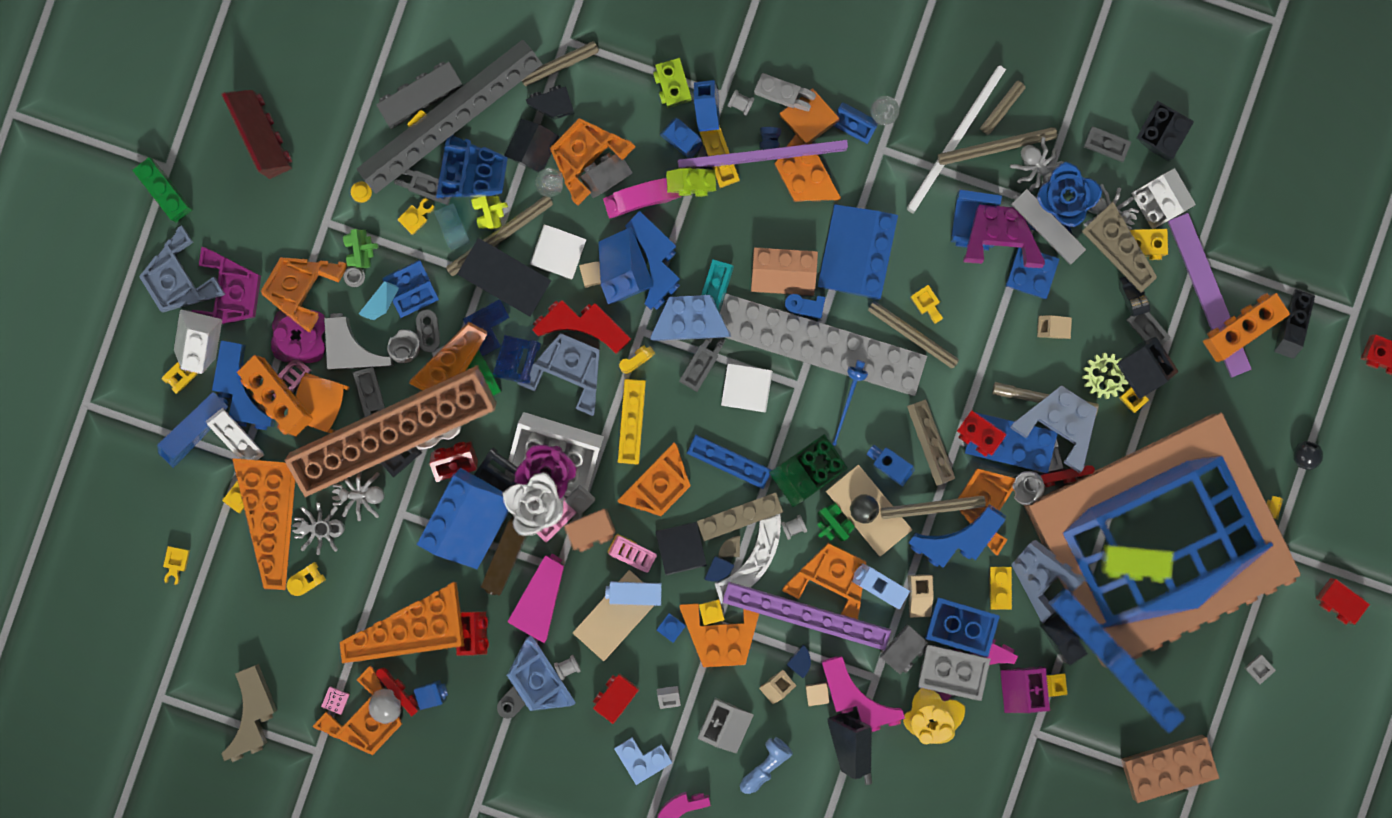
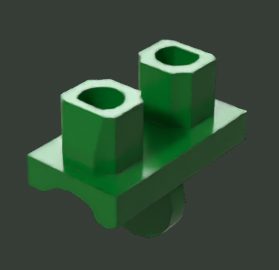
M836 503L817 512L828 525L826 526L822 521L817 524L822 530L818 536L822 538L826 535L831 541L835 538L830 531L832 530L842 542L850 537L848 534L855 526L848 518L840 525L834 519L842 512Z

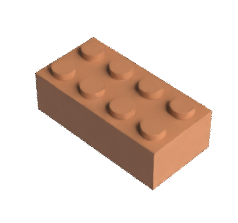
M1203 735L1121 759L1132 798L1137 803L1219 779L1207 737Z

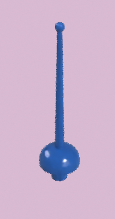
M857 360L855 367H848L847 373L853 381L835 440L832 443L834 446L837 445L836 441L857 381L865 380L869 374L863 370L864 361Z

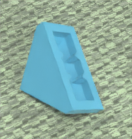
M384 281L359 314L371 320L382 316L387 312L399 288L394 284Z

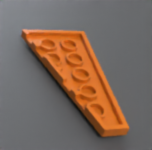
M232 458L263 588L285 590L295 478L286 462Z
M457 582L447 585V587L432 593L430 596L341 641L342 663L464 646Z

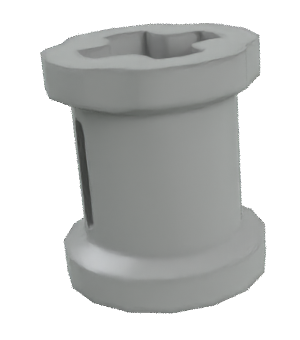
M735 90L728 107L731 108L733 106L743 111L744 115L747 116L755 98H748L740 94L738 90Z
M800 514L791 521L781 522L788 540L791 539V536L800 532H808Z
M571 655L569 659L561 663H554L561 680H564L565 676L574 672H581L574 655Z

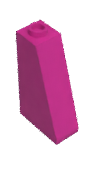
M551 554V556L545 555L508 620V623L543 643L548 638L565 567L561 563L562 559L554 554Z

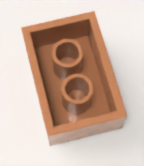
M607 508L564 526L573 549L579 548L580 552L593 547V542L597 540L601 544L612 539V534L616 532Z

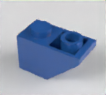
M715 80L695 82L694 104L698 131L719 130V94Z
M440 680L414 689L420 710L441 705L447 700L448 691L445 683L441 684Z

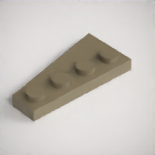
M1114 202L1082 231L1140 292L1157 278Z

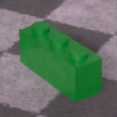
M148 157L132 170L171 221L177 223L193 210L155 160Z

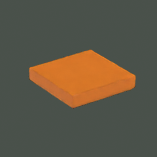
M813 88L811 91L816 94L814 100L804 97L799 98V100L811 105L809 111L788 107L780 113V117L805 145L813 142L839 122V117Z

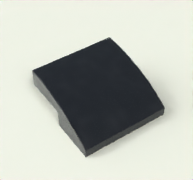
M697 522L655 531L666 576L707 566Z

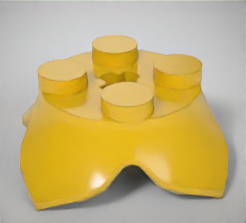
M921 688L913 698L912 710L905 713L903 723L923 744L946 743L954 738L955 730L962 723L965 705L957 700L943 701L936 691Z

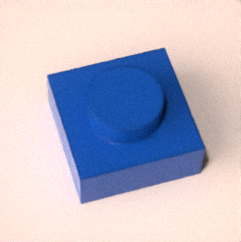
M668 613L657 628V631L674 643L686 625Z

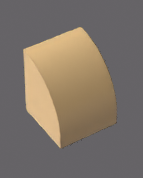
M600 262L579 265L586 288L601 284Z
M1039 316L1037 337L1071 339L1072 318Z
M781 670L759 689L774 704L790 693L796 687V684L784 670Z

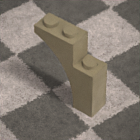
M259 664L235 674L242 693L243 714L235 738L221 753L224 761L231 759L234 762L243 758V753L251 751V754L261 751L263 750L262 745L267 743L258 719L261 722L273 718L272 714L278 710Z

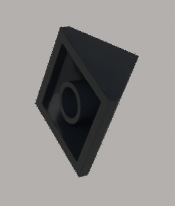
M521 118L504 156L542 174L552 154L550 148L557 142L560 136L540 124Z

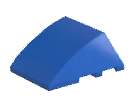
M452 134L446 139L436 198L485 197L501 194L508 158L486 147L479 148L471 144L470 140H462Z

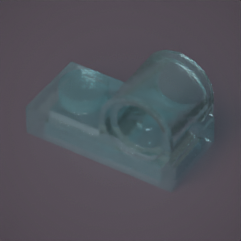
M453 203L434 211L451 251L471 243Z

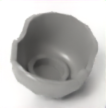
M401 329L394 337H390L387 346L388 354L391 359L398 363L411 362L418 356L420 340L417 334L411 330Z
M1034 471L1022 472L1016 477L1012 485L1015 491L1014 499L1022 505H1030L1040 500L1045 490L1042 477Z
M378 690L370 699L369 713L375 721L388 724L396 721L400 715L401 701L394 696L392 690Z

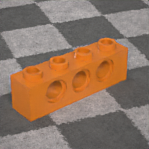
M1266 293L1257 299V304L1254 306L1250 304L1240 310L1241 315L1237 318L1232 316L1223 322L1225 326L1221 329L1217 327L1207 333L1208 338L1203 340V343L1216 362L1227 359L1290 315L1277 293L1272 295ZM1260 310L1264 312V319L1259 316ZM1243 321L1248 324L1247 331L1242 326ZM1227 332L1231 335V342H1228L1226 339Z
M254 355L237 372L242 378L240 380L246 388L251 389L254 393L253 398L258 403L264 405L266 414L277 421V427L283 434L297 436L314 419L265 358ZM263 378V383L260 386V380ZM275 393V394H276V397H275V399L272 401V396H273V394ZM288 408V413L284 416V412Z

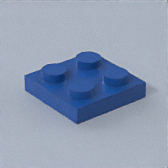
M1018 247L1006 287L1047 299L1059 258L1041 253L1045 261L1043 268L1024 267L1022 248Z

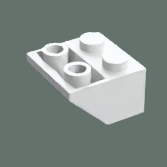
M1175 168L1131 193L1152 229L1196 205Z

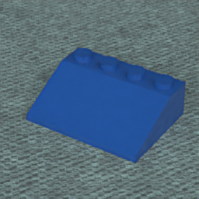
M834 205L817 287L880 300L898 215Z
M460 468L452 477L417 545L436 556L478 569L509 513L504 503L503 492Z

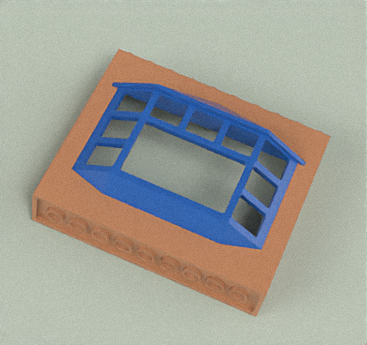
M1222 413L1211 414L1094 471L1092 474L1085 475L1042 496L1040 500L1033 504L1024 505L1042 545L1056 555V560L1063 565L1067 563L1072 567V572L1076 575L1081 574L1086 578L1078 589L1073 592L1059 578L1063 588L1067 589L1133 660L1143 656L1142 652L1148 649L1154 651L1162 647L1161 643L1166 640L1172 642L1179 639L1181 633L1187 630L1190 633L1199 629V624L1206 621L1211 623L1220 618L1219 615L1227 612V614L1235 612L1239 609L1238 606L1245 602L1246 604H1251L1257 601V596L1263 593L1269 595L1277 591L1276 587L1282 584L1287 586L1296 582V577L1301 575ZM1217 466L1228 489L1209 499L1199 476ZM1192 480L1217 532L1174 552L1172 561L1190 554L1200 576L1178 587H1175L1172 579L1164 578L1169 591L1147 602H1144L1135 584V579H1129L1128 574H1123V578L1099 586L1089 564L1102 559L1104 550L1085 557L1075 535L1099 525L1109 546L1117 547L1106 521ZM1232 495L1242 518L1224 528L1213 506ZM1246 524L1256 547L1238 557L1228 538V534ZM1220 538L1231 561L1207 572L1197 553V549ZM1128 584L1138 606L1118 615H1113L1103 593ZM1098 658L1100 664H1101L1102 666L1106 667V666L1103 664V662Z

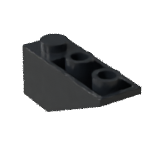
M1298 289L1294 290L1287 309L1290 315L1283 320L1274 352L1294 359L1304 347L1315 300L1314 295Z

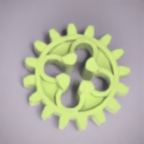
M1102 353V358L1100 359L1098 355H1095V361H1087L1090 367L1083 368L1087 375L1082 376V379L1088 380L1084 386L1091 387L1090 394L1096 391L1097 398L1104 394L1105 399H1109L1110 393L1113 397L1118 396L1117 390L1123 392L1122 384H1128V381L1124 380L1125 377L1117 366V363L1122 358L1114 360L1115 354H1111L1108 358L1106 353ZM1107 362H1110L1112 369L1107 372V375L1118 376L1119 382L1114 383L1112 379L1104 381L1103 376L1093 375V369H1098L1099 373H1104L1107 371ZM1104 381L1106 386L1104 390L1099 388V384Z

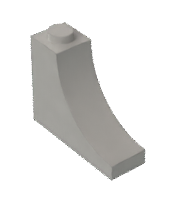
M342 313L330 314V318H325L327 369L394 366L391 357L372 354L358 343L351 331L349 318L343 317Z

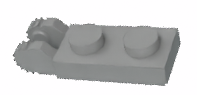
M762 73L754 90L757 96L804 111H809L811 105L799 100L798 97L801 96L810 100H814L816 94L811 90L801 88Z

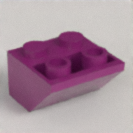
M1039 666L1000 670L1004 713L1050 711L1046 668Z

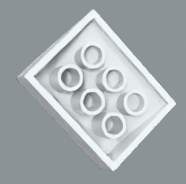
M523 412L518 422L508 461L518 467L526 459V452L530 447L534 445L559 446L574 462L577 469L576 476L568 481L565 496H568L579 484L588 491L604 436ZM506 470L505 475L514 480L515 475Z

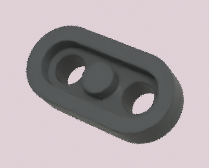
M423 310L416 317L420 347L426 352H433L439 348L441 343L438 318L434 312ZM426 317L431 318V323L429 325L424 324V319ZM428 338L434 340L433 345H427L426 341Z
M514 686L497 705L499 715L506 719L514 717L525 705V702ZM509 704L512 708L511 711L506 712L504 705Z

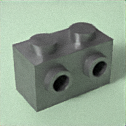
M610 152L600 158L602 163L596 166L593 163L584 169L586 173L580 176V179L591 191L590 195L592 198L599 196L633 173L624 159H620L616 154L612 156Z
M906 625L888 645L886 650L881 653L880 657L899 674L902 672L907 673L913 666V659L924 654L928 642L909 625Z

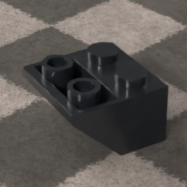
M1157 101L1136 139L1154 154L1170 161L1175 157L1194 121Z
M1156 336L1139 343L1117 363V366L1139 399L1167 383L1179 372Z

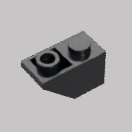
M561 85L550 88V92L544 94L541 92L530 94V98L526 99L528 107L554 120L575 114L567 88Z

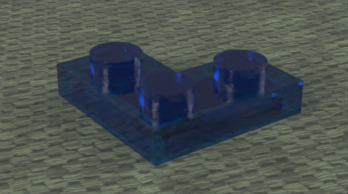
M500 299L463 318L465 325L470 322L487 331V335L479 347L482 356L502 347L492 329L510 319Z

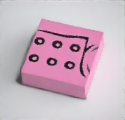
M330 686L321 707L341 715L350 694Z

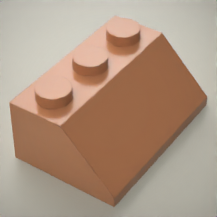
M754 248L751 292L814 296L818 252Z

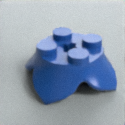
M1064 162L1055 168L1049 182L1042 185L1037 199L1041 207L1046 212L1053 214L1060 223L1075 227L1084 221L1087 210L1098 203L1103 190L1096 181L1082 177L1080 170L1075 165ZM1066 191L1073 195L1069 201L1063 198Z

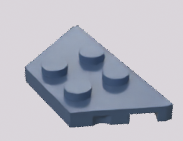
M711 295L680 296L668 298L651 335V340L731 337V333L727 329Z
M531 635L528 636L507 674L513 686L530 711L574 705L576 702L534 638Z

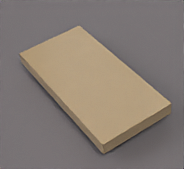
M859 465L854 467L826 491L879 557L912 531L911 527L902 517L881 518V508L893 506ZM861 494L874 497L880 509L874 521L868 524L855 521L850 513L851 502Z
M629 570L619 582L643 581ZM604 597L575 629L573 634L599 658L605 661L654 605L609 604V599Z

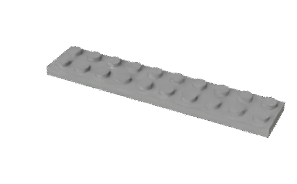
M725 294L720 313L727 329L731 333V337L724 338L849 376L847 373L848 367H855L857 360L865 362L863 370L869 373L863 381L911 396L916 395L927 359L926 355Z

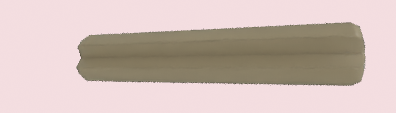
M1016 81L980 127L984 134L989 135L1024 91L1026 86L1022 82Z

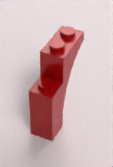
M563 300L559 303L555 301L548 308L550 312L545 317L541 315L533 323L535 327L532 329L539 337L560 330L583 332L605 343L616 355L631 341V338L596 303L592 306L588 304L580 312L582 316L579 317Z

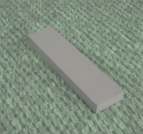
M1028 189L1011 204L1070 265L1086 250L1051 213L1046 212L1041 207L1038 200Z

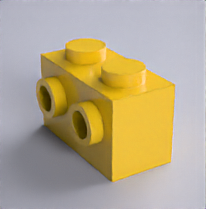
M1167 229L1130 230L1145 257H1149V260H1162V256L1168 255Z

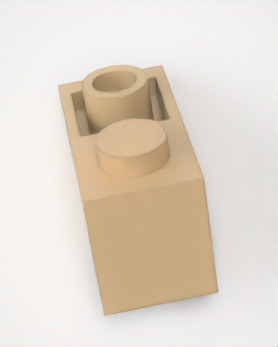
M908 575L910 618L931 617L933 604L932 575Z

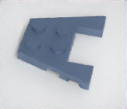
M182 225L178 227L176 234L165 243L163 250L158 256L153 258L139 276L161 312H167L225 295L224 290L215 277L196 288L181 265L176 254L193 243V240Z
M560 333L540 358L520 378L517 384L536 391L543 372L550 373L583 387L584 390L576 409L594 416L600 350Z
M1060 386L1015 421L1010 428L1027 438L1037 421L1046 425L1074 444L1064 463L1078 473H1081L1084 468L1097 408L1063 386Z
M1035 540L1012 563V567L1041 622L1045 623L1056 611L1049 605V601L1043 593L1059 576L1069 590L1073 592L1078 589L1086 578L1081 574L1076 575L1071 571V566L1067 563L1064 565L1055 559V554Z

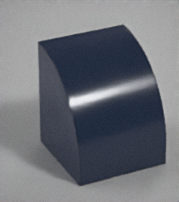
M714 556L704 580L713 582L726 578L732 571L734 564Z
M803 644L786 662L802 678L806 676L811 665L810 654Z

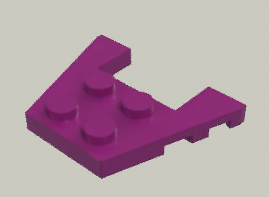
M979 204L963 262L982 264L984 261L983 245L1021 247L1024 267L1043 268L1045 261L1025 218L1014 207Z
M201 247L199 266L219 269L218 282L225 295L215 298L213 312L192 310V312L222 319V324L255 318L261 275L208 248Z

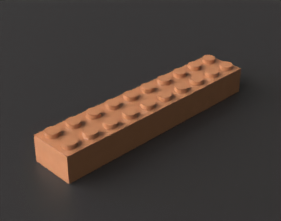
M475 366L290 452L285 462L303 495L307 497L494 411L497 402L478 366Z

